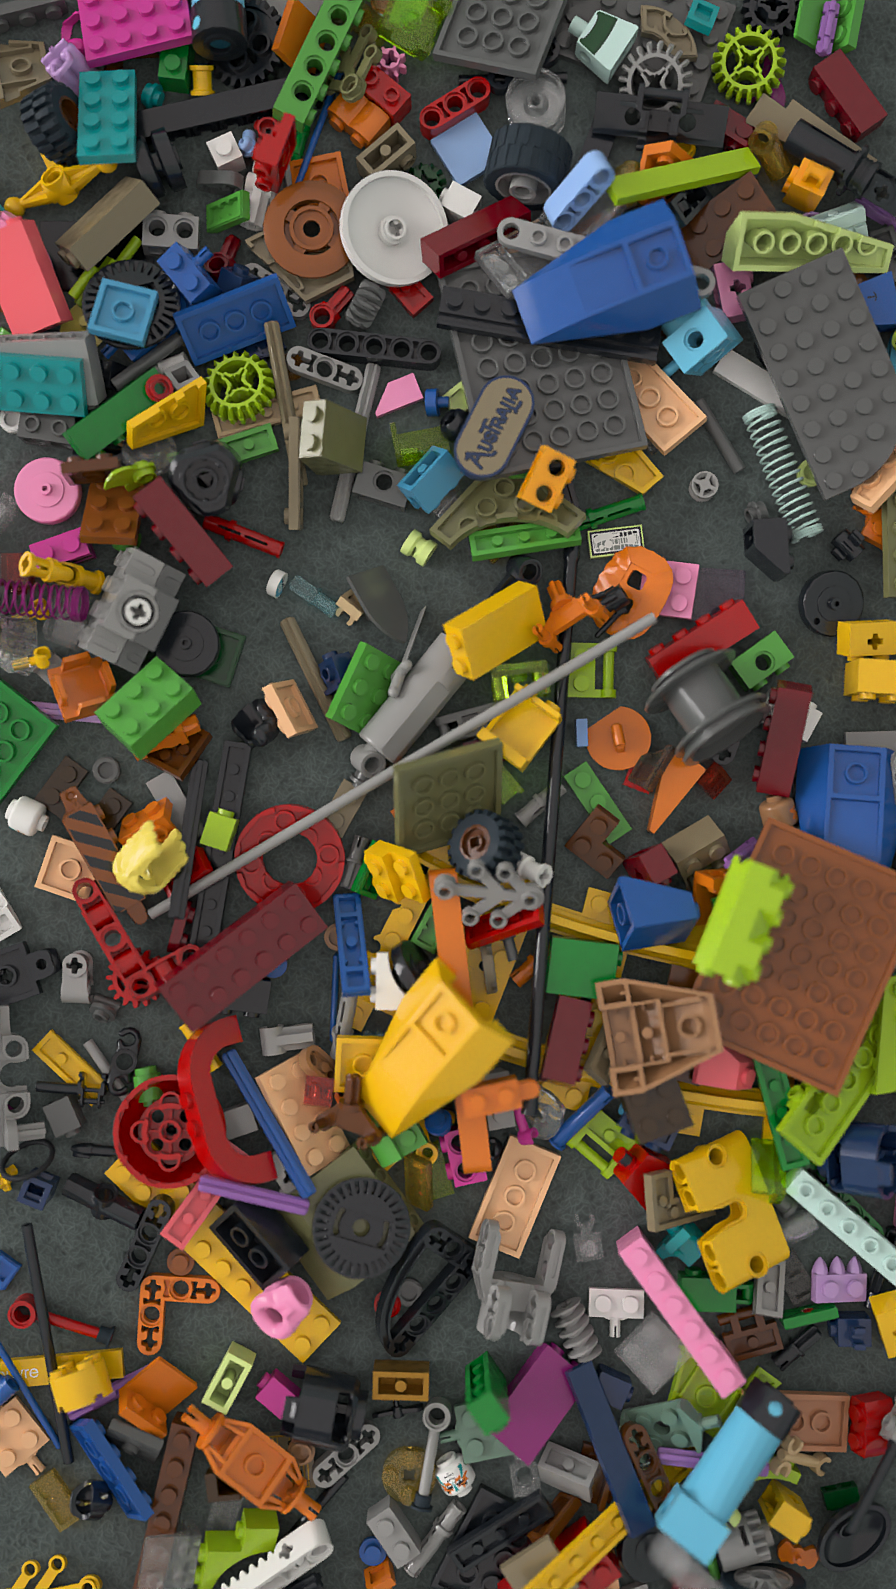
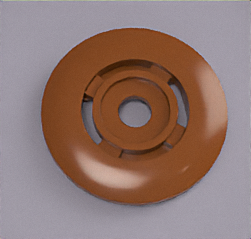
M307 180L289 185L273 198L264 217L263 233L270 255L282 269L300 278L319 279L337 273L348 264L350 259L344 250L340 236V215L347 196L333 185L321 181ZM311 203H319L318 206L308 205V206L301 207V208L298 209L296 212L293 210L294 208L299 207V206H303V205H307V204H311ZM316 222L320 226V232L316 237H308L304 234L303 228L306 223ZM327 246L330 248V249H328L327 251H325L324 253H321V254H318V255H306V254H305L306 251H307V252H318V251H321V250L325 249Z

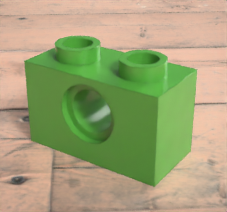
M773 631L736 657L728 669L744 691L752 688L755 692L768 683L766 677L774 672L777 676L790 667L788 661L794 658V656L777 632ZM757 657H763L766 660L767 668L764 671L756 667L755 660Z

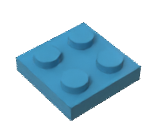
M102 278L87 327L89 334L144 347L159 299L158 291Z

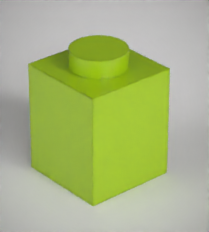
M219 808L218 812L210 811L200 843L225 852L230 851L240 820L233 818L234 812Z

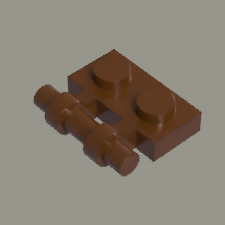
M753 1303L750 1306L737 1309L736 1313L716 1315L719 1326L731 1325V1331L721 1334L724 1345L736 1362L784 1349L775 1319L764 1321L763 1316L753 1315ZM754 1317L756 1324L740 1327L739 1321Z

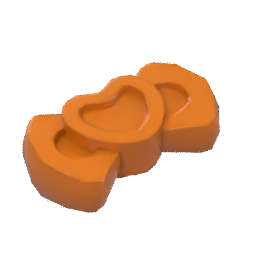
M788 1538L782 1539L777 1545V1556L781 1562L788 1561L790 1564L796 1563L801 1567L805 1566L807 1569H811L818 1561L814 1545L803 1548L800 1544L793 1545Z

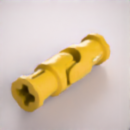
M29 551L23 554L19 562L20 575L24 577L32 575L41 578L44 582H55L60 586L64 584L67 588L72 585L74 587L84 586L94 595L100 594L102 591L101 587L105 581L104 572L88 571L81 565L65 561L59 562L51 557L44 559L35 556L34 553Z

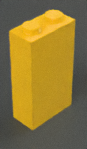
M517 581L443 624L446 634L445 640L450 648L453 659L452 666L456 674L475 680L539 641L538 637L532 633V628L534 626L537 627L536 624H541L544 627L545 618L537 585Z

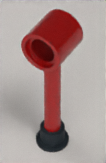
M21 1294L9 1308L8 1320L13 1327L25 1329L31 1326L33 1322L38 1321L33 1294ZM19 1306H26L31 1314L24 1315L21 1313ZM48 1312L50 1325L95 1338L97 1343L106 1345L105 1348H109L116 1326L109 1328L101 1325L99 1328Z

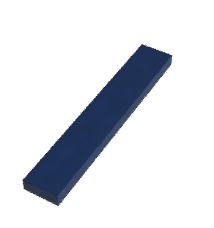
M592 1361L583 1362L564 1373L628 1537L634 1539L656 1526V1523Z

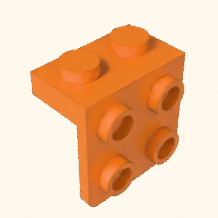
M165 797L159 801L149 803L144 809L135 814H128L121 822L118 841L124 846L127 844V839L137 833L144 823L153 821L155 826L153 831L157 834V843L162 844L170 832L175 828L177 829L170 821L173 807L172 802Z

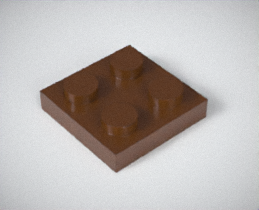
M109 453L98 454L96 459L85 460L84 457L76 456L67 458V462H60L61 474L70 486L105 482L106 478L113 471L123 467L118 457H113Z

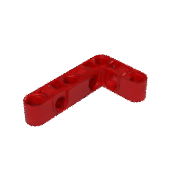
M80 878L73 884L72 894L82 911L81 914L120 981L124 983L134 1000L144 1002L161 993L154 983L182 963L186 953H195L200 949L196 945L188 944L145 966L97 884L90 878ZM88 886L93 889V894L86 899L79 897L80 889ZM112 933H117L121 936V941L116 946L106 944L107 936ZM146 981L149 984L148 991L144 994L135 993L133 991L135 983Z

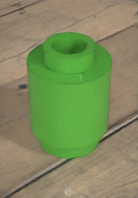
M156 1065L134 1069V1089L148 1079L161 1076L160 1071H157ZM151 1087L145 1090L139 1098V1103H143V1107H149L163 1095L162 1090L159 1087Z

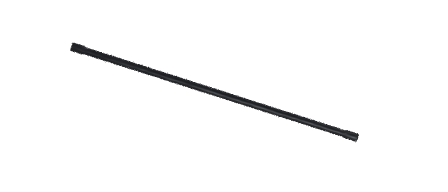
M581 545L566 547L563 554V586L566 593L574 598ZM573 625L559 634L558 641L563 645L561 652L558 650L556 668L571 660ZM569 674L555 682L553 703L561 709L559 713L562 715L563 720L551 735L541 864H548L552 867L553 875L551 881L544 888H541L544 892L543 909L545 925L536 928L525 1079L532 1078L537 1083H539ZM539 1094L535 1098L522 1101L523 1108H521V1114L538 1115Z

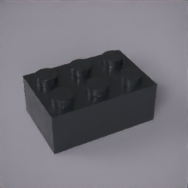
M240 1200L235 1202L208 1227L263 1291L288 1272L310 1250L303 1242V1239L294 1232L284 1217L274 1208Z

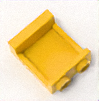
M516 683L512 694L528 686V684L521 686L519 683ZM539 693L492 719L487 727H482L476 735L480 742L498 737L503 743V759L522 773L563 720L562 715L559 713L561 709L550 700H547L546 703L537 697Z

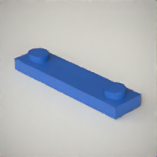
M333 894L342 996L344 998L371 995L360 894Z

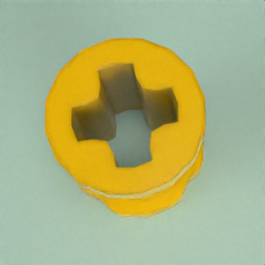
M189 65V70L192 71L193 76L191 95L206 96L215 94V90L212 89L211 71L214 70V65Z

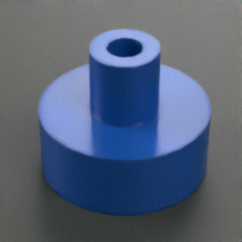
M438 388L426 389L427 417H438L440 415V408H449V396L440 397Z

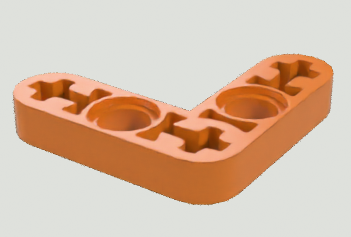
M161 1272L148 1274L140 1287L137 1347L139 1351L149 1356L156 1354L160 1350L164 1341L166 1301L213 1303L221 1293V1285L209 1275L186 1274L178 1276L173 1273ZM152 1280H156V1285H160L161 1288L157 1289L155 1300L145 1301V1298L150 1299L152 1295V1289L147 1287V1285ZM185 1281L189 1286V1291L186 1294H178L174 1289L175 1282ZM194 1282H198L196 1288H205L206 1284L210 1283L211 1288L216 1289V1291L212 1292L211 1296H206V1291L197 1290L196 1296L192 1295ZM150 1306L156 1307L160 1313L159 1318L156 1320L148 1319L145 1315V1309ZM158 1326L159 1329L154 1328L152 1335L153 1340L157 1341V1343H154L153 1347L150 1348L148 1343L143 1342V1340L147 1339L149 1328Z

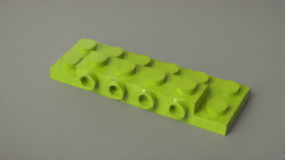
M877 1009L838 1097L803 1081L800 1085L793 1086L788 1092L790 1100L786 1106L790 1110L780 1122L776 1131L815 1165L822 1166L870 1095L871 1083L874 1084L875 1070L872 1069L873 1057L876 1058L877 1052L875 1029L879 1028Z

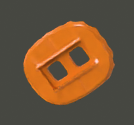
M626 546L621 551L616 552L613 558L605 565L603 572L599 575L598 581L593 587L592 595L620 584L628 598L633 600L629 613L621 615L605 632L614 635L651 612L656 619L658 618L673 586V572L665 558L642 546ZM634 571H638L647 577L641 590H636L628 585V580ZM603 606V610L609 615V618L616 612L615 610L609 612L606 606ZM593 618L597 627L601 628L604 625L599 623L596 618ZM650 627L646 628L645 630L641 631L640 633L636 634L635 636L629 639H635L639 636H642L644 633L648 631Z

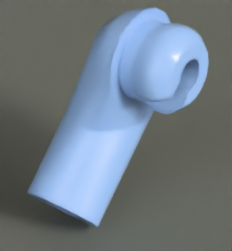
M250 129L243 131L242 138L238 143V147L245 158L252 157L254 146L257 143L256 133Z

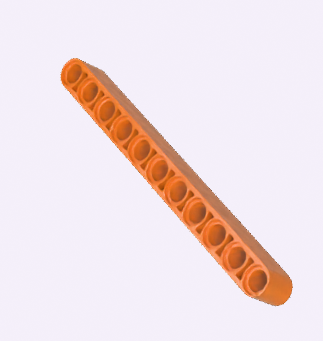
M456 868L428 870L438 958L457 977L451 986L473 1009L460 896L454 895L448 900H442L434 893L435 878L441 874L452 875L458 884ZM460 1094L455 1098L464 1174L492 1171L486 1115L466 1119Z

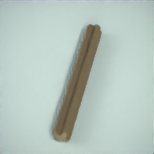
M287 617L280 622V626L325 716L334 697L333 695L325 696L324 691L327 687L321 678L320 669L295 618ZM325 717L338 742L351 737L349 728Z

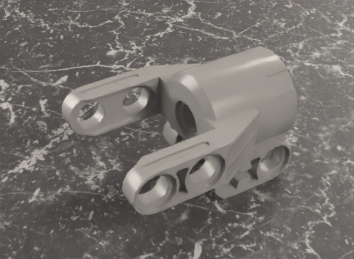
M485 1218L480 1228L472 1264L477 1295L482 1301L476 1328L488 1340L498 1341L506 1329H510L521 1335L520 1341H523L527 1346H540L544 1340L550 1314V1296L557 1287L566 1244L565 1232L557 1229L549 1230L543 1239L535 1278L526 1277L508 1271H494L501 1241L500 1226L498 1220Z

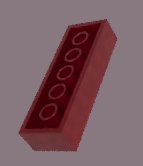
M287 881L154 984L189 1030L194 1033L328 927L296 883Z

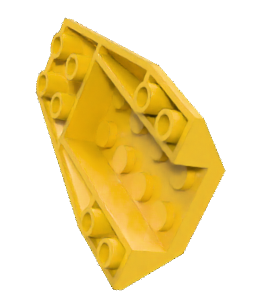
M436 958L403 997L362 1082L360 1099L364 1101L365 1109L391 1139L479 1083L515 1042L496 1020L485 1023L451 986L457 977L440 958Z

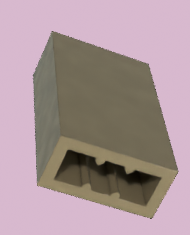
M125 176L55 242L60 249L57 252L58 255L68 266L72 265L75 269L81 268L88 272L148 216L160 202L142 180Z

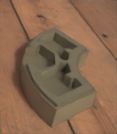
M650 5L640 6L641 37L650 38L656 42L662 40L665 51H667L669 44L673 43L674 48L671 54L675 56L680 49L683 51L682 56L678 59L679 62L685 59H689L690 62L697 61L696 44L687 26L684 27L680 21L673 17L671 12Z

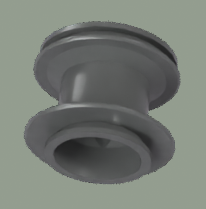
M707 648L698 651L666 671L651 688L652 695L645 705V711L648 714H658L670 709L687 734L675 749V756L683 758L682 761L686 766L702 763L730 748L759 726L771 712V707L768 703H765L767 697L764 693H755L741 698L724 674L735 659L736 653L734 649L726 648L715 651L713 648Z

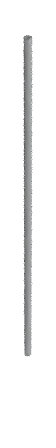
M651 612L396 764L435 754L657 623V619ZM393 765L190 885L188 899L393 778ZM171 897L148 910L149 916L155 919L169 911Z

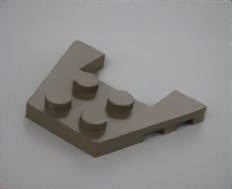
M9 40V45L0 44V110L20 102L27 94L52 81V77L47 73L45 65L40 61L47 54L44 42Z
M263 231L245 240L248 248L276 273L306 305L355 280L351 261L337 273L325 278L306 279L297 277L282 269L272 258L267 249ZM327 246L325 249H323V250H321V251H318V252H307V251H306L305 254H306V255H318V254L324 253L325 251H327V250L330 249V248Z

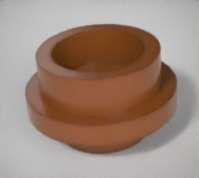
M175 1248L167 1258L168 1269L178 1276L188 1274L195 1264V1260L184 1249L182 1251L179 1248Z

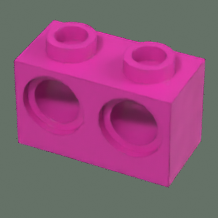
M458 1125L452 1126L446 1135L439 1137L442 1153L448 1152L450 1163L445 1164L448 1180H454L455 1187L488 1180L487 1172L464 1174L458 1170V1166L463 1163L461 1147L455 1146L452 1143V1139L459 1135Z

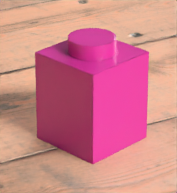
M275 1368L271 1374L266 1372L260 1378L256 1385L259 1389L255 1398L281 1420L286 1396L299 1397L301 1389Z

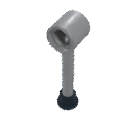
M443 1397L431 1398L426 1403L423 1412V1422L429 1429L419 1491H416L414 1502H411L410 1505L412 1509L419 1512L428 1513L432 1512L433 1509L432 1505H430L432 1498L430 1488L440 1431H443L449 1425L452 1415L451 1404ZM433 1408H440L443 1410L445 1417L435 1419L431 1416L430 1411Z

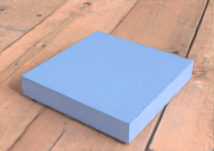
M477 112L430 140V144L453 181L465 186L484 174L492 136Z

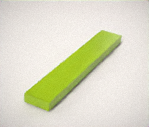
M749 147L618 175L614 177V181L606 192L614 205L619 206L738 179L749 171L755 175L758 174L761 165Z

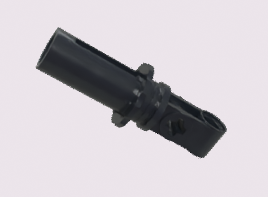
M802 118L795 124L785 141L784 151L801 161L805 157L835 171L831 179L837 182L836 195L841 196L846 190L855 193V198L861 200L864 197L896 218V176L882 169L883 163L878 160L874 162L867 157L870 146L864 145L860 151H855ZM884 185H887V186H888V189H887V193H888V194H887L886 196H884V195L882 194V192H883V188H882V187H883Z

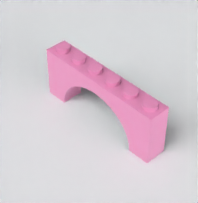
M637 1225L617 1240L616 1244L620 1256L721 1397L725 1398L744 1384L746 1380L738 1363L690 1303L640 1227Z

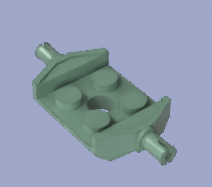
M682 1398L622 1409L620 1428L628 1421H634L642 1425L646 1429L656 1453L660 1446L679 1449L694 1446L697 1454L702 1451L704 1431L706 1429L722 1427L719 1414L703 1417L701 1413L695 1410L689 1400ZM662 1421L664 1424L669 1426L662 1427L658 1425L656 1422ZM632 1430V1437L629 1440L637 1444L635 1434L638 1432ZM644 1454L640 1458L641 1463H646L648 1454Z

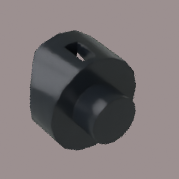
M90 1479L76 1487L70 1495L69 1508L71 1514L81 1520H100L110 1510L113 1503V1496L110 1493L108 1484L104 1481ZM81 1501L84 1502V1506H79Z

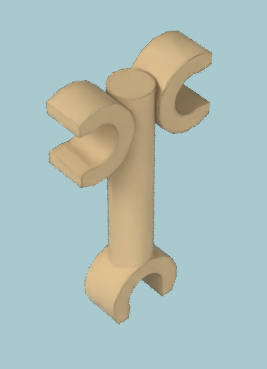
M788 1434L785 1440L781 1441L780 1445L782 1448L778 1450L777 1456L770 1461L769 1470L777 1476L780 1473L787 1478L792 1468L790 1463L807 1466L818 1476H824L825 1472L820 1467L824 1462L830 1463L831 1459L823 1452H816L813 1456L800 1453L804 1442L794 1435L792 1438Z

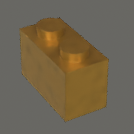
M375 1359L372 1400L428 1401L430 1361Z

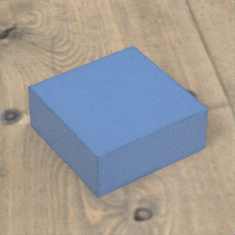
M575 719V748L587 747V719Z

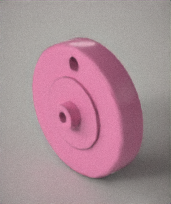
M50 457L35 459L21 469L15 480L14 496L18 507L27 517L40 524L54 525L66 521L77 511L81 503L82 485L70 486L61 474L60 462L63 461Z

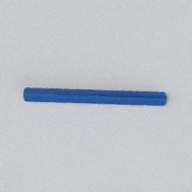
M235 1049L225 1052L221 1056L224 1064L300 1196L303 1199L310 1197L316 1192V1188Z

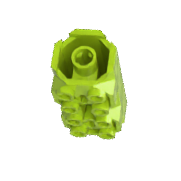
M734 855L692 963L697 965L695 969L697 972L712 978L714 973L724 976L723 981L741 989L742 984L748 985L750 980L757 982L762 970V965L758 964L762 953L768 954L773 938L768 937L771 926L778 927L784 912L779 908L783 899H789L794 883L789 882L790 876L787 874H782L781 878H779L780 871L749 859L743 860V863H740L741 857Z

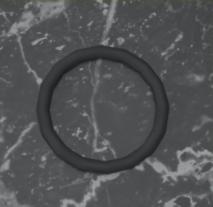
M35 1139L19 1144V1150L7 1152L1 1160L0 1174L4 1179L12 1182H21L40 1175L54 1160L56 1150L53 1143L46 1139ZM32 1145L48 1147L50 1151L49 1157L37 1170L21 1176H12L6 1173V1163L19 1150Z

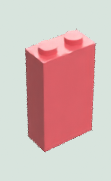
M22 216L6 220L7 226L0 228V306L11 333H42L72 321L73 317L35 221L23 220Z

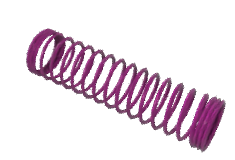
M3 578L0 579V584L3 581L5 588L3 603L0 607V612L4 615L10 613L14 616L18 613L22 617L27 614L28 617L35 615L37 618L44 616L46 619L51 617L55 620L62 618L64 621L71 619L73 622L81 623L87 617L89 593L84 586L74 587L72 585L67 592L64 584L60 589H58L55 583L51 588L47 583L43 584L41 588L39 582L32 586L30 581L23 585V582L19 580L15 585L12 579L7 584ZM12 582L13 598L9 608L7 594L9 584ZM20 583L22 596L19 608H17L16 592ZM27 584H29L30 600L29 605L26 609L25 591ZM36 585H38L39 599L35 610L34 591ZM45 585H46V586H47L48 595H47L46 607H45V610H44V609H43V591H44V588H45ZM55 586L56 602L54 610L52 611L51 597L52 590ZM64 587L65 601L63 610L61 612L60 596L62 588ZM71 588H72V589H73V592H72V596H71L70 610H69V596H70V591H71ZM81 593V609L80 612H78L79 597ZM22 604L25 611L23 614L19 612ZM4 605H6L8 610L6 612L2 611ZM13 605L15 606V613L11 612ZM31 605H32V610H33V614H32V615H31V614H28V611L30 610ZM57 606L60 615L59 617L54 616ZM39 607L41 608L42 615H37ZM48 607H49V610H50V613H51L50 616H46V615H45V613L47 612ZM67 607L68 617L64 618L63 614Z

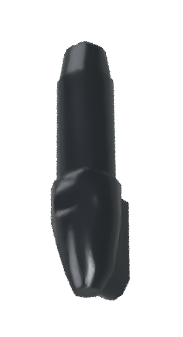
M80 1143L71 1147L73 1151L72 1156L90 1159L91 1156L114 1158V1156H117L114 1146Z

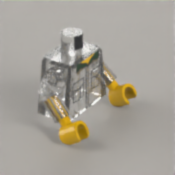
M43 598V609L45 610L47 602ZM38 599L34 600L35 610L38 604ZM40 607L38 609L37 615H42ZM49 609L45 613L46 616H49ZM33 610L28 611V614L32 615ZM17 613L14 616H0V667L8 673L15 672L29 677L34 665L40 669H45L50 664L51 653L49 648L46 646L38 647L37 621L32 619L36 617L35 615L28 617L26 614L22 617ZM44 616L37 618L38 620H46Z

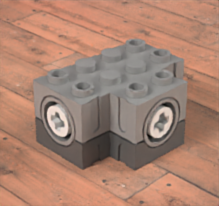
M126 548L125 551L120 550L116 556L113 565L117 567L112 576L108 575L101 587L104 593L100 601H94L89 611V615L92 618L88 626L83 625L81 627L77 640L80 641L79 647L137 674L148 650L154 652L179 600L175 599V596L186 574L136 548Z

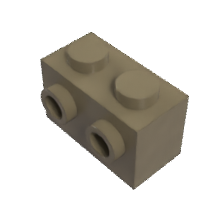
M397 122L356 157L358 173L364 179L379 171L408 170L417 158L416 143Z

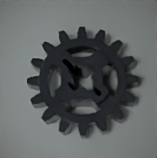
M743 0L740 11L744 15L742 24H750L752 27L751 31L755 32L756 28L761 25V34H765L766 31L771 29V37H779L781 40L783 33L789 36L792 29L795 28L800 0Z

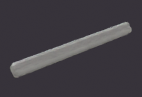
M373 363L366 365L355 413L367 417V425L381 372L380 366ZM356 473L339 475L330 512V520L339 523L344 522Z

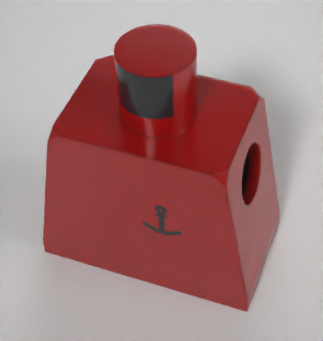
M635 1143L629 1151L624 1147H619L613 1154V1160L618 1163L613 1173L646 1210L643 1174L661 1169L670 1170L671 1160L665 1155L645 1147L643 1144Z

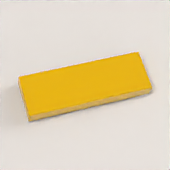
M53 1029L32 1049L66 1083L78 1084L80 1080L79 1072L82 1071L85 1073L84 1085L87 1088L99 1089L103 1082L102 1076ZM86 1092V1098L97 1099L98 1093Z

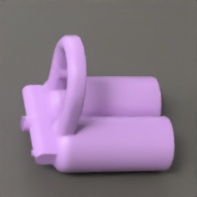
M62 38L54 47H49V52L40 61L45 65L47 73L54 80L63 82L79 97V73L98 70L96 68L90 69L85 56L77 47Z

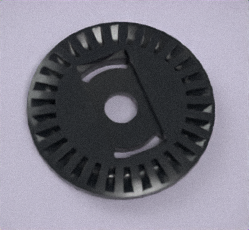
M134 259L116 261L101 268L86 285L82 298V311L87 325L102 278L158 291L160 306L155 309L145 346H137L95 335L98 339L112 347L124 350L148 348L164 340L176 326L173 314L181 310L178 288L163 269L150 262Z
M356 1177L344 1180L332 1187L317 1205L312 1221V1237L315 1249L322 1261L339 1275L352 1279L376 1277L393 1267L403 1255L410 1237V1216L401 1196L388 1184L369 1177ZM341 1208H345L338 1224L339 1233L334 1235L333 1226L336 1216ZM359 1219H365L369 1222L370 1229L365 1236H357L353 1232V1225ZM388 1221L386 1239L378 1248L377 1243L381 1240L384 1232L383 1222Z

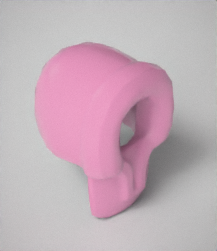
M290 1275L278 1279L272 1285L266 1287L263 1293L257 1295L252 1301L251 1313L254 1321L264 1333L272 1338L282 1340L289 1337L296 1331L300 1322L309 1314L313 1301L312 1291L309 1285L298 1276Z

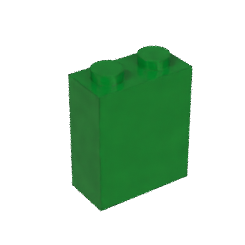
M550 935L545 992L597 999L595 983L619 979L616 977L617 966L621 967L623 951L619 950V945L615 942Z

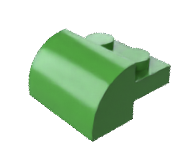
M367 1111V1114L369 1115V1117L372 1119V1121L374 1122V1124H375L376 1127L378 1128L380 1125H379V1124L377 1123V1121L371 1116V1114ZM417 1122L392 1139L388 1135L383 1137L378 1145L370 1148L381 1167L385 1168L427 1144L429 1141Z

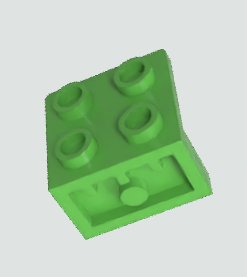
M800 0L794 29L795 39L814 50L816 49V44L819 40L818 33L823 15V6L826 1L831 0ZM865 0L836 1L840 4L838 17H835L838 20L834 41L831 42L833 43L831 54L840 48L844 54L856 49Z

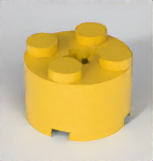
M100 1351L84 1356V1360L77 1364L74 1363V1360L64 1362L57 1366L58 1369L49 1373V1381L59 1413L63 1409L64 1412H70L94 1403L98 1394L102 1393L104 1398L113 1392L105 1359L101 1356Z

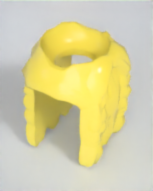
M153 821L144 823L137 833L127 839V844L122 847L113 862V873L118 883L130 892L142 894L143 896L160 892L176 876V873L180 872L181 867L188 860L185 852L186 844L181 841V832L175 828L162 844L157 843V834L153 831L155 828Z

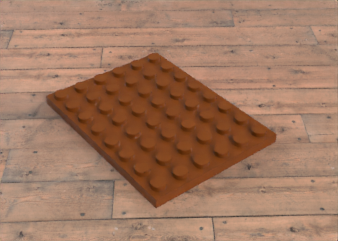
M767 817L749 860L780 871L779 878H781L782 874L789 875V882L794 883V887L789 899H783L779 909L784 912L778 927L771 926L768 937L773 938L768 954L762 953L758 964L762 965V970L757 982L750 980L748 985L742 984L740 989L723 981L724 976L714 973L712 978L699 973L692 990L713 993L722 1045L838 1097L896 965V871L771 817Z

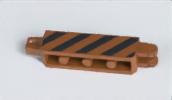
M75 786L62 791L60 797L66 810L62 823L105 898L114 911L123 912L126 910L134 923H137V925L144 924V922H147L148 915L141 901L146 899V897L142 894L130 892L118 883L113 873V862L119 853L115 845L119 841L113 829L109 828L107 830L102 820L106 817L99 804L97 803L93 806L90 801H86Z

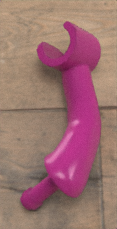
M521 1108L514 1109V1117L519 1129L517 1135L518 1142L521 1145H533L534 1141L532 1138L538 1137V1130L536 1128H529L525 1115L521 1114Z

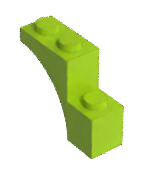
M243 1508L241 1520H237L235 1530H206L203 1543L198 1545L197 1560L199 1564L195 1565L193 1569V1584H197L198 1589H212L218 1578L236 1562L258 1553L274 1552L279 1533L277 1511Z

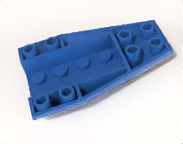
M663 199L609 220L512 290L531 345L646 331L701 310L696 277L676 219Z
M830 743L801 748L797 761L795 807L800 830L890 868L896 851V804L891 771V757L895 751L883 747Z

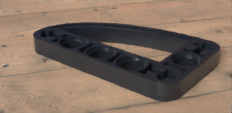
M429 1220L420 1227L407 1244L401 1258L391 1269L381 1291L375 1317L376 1332L386 1352L397 1358L406 1355L473 1278V1260L470 1261L468 1258H474L476 1246L440 1221ZM438 1233L441 1238L440 1240H438L435 1236L430 1234ZM458 1242L457 1247L453 1251H446L450 1243ZM428 1248L448 1261V1263L390 1330L391 1314L398 1293L409 1272L425 1249ZM453 1275L458 1276V1279L453 1284H446L448 1278ZM435 1296L440 1297L436 1304L428 1305L431 1298ZM417 1317L422 1318L418 1325L410 1326L413 1319Z

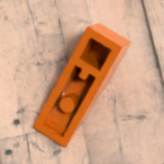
M671 750L660 762L664 766L659 772L647 831L651 834L658 830L706 771L700 764L686 766L682 761L683 758H677Z

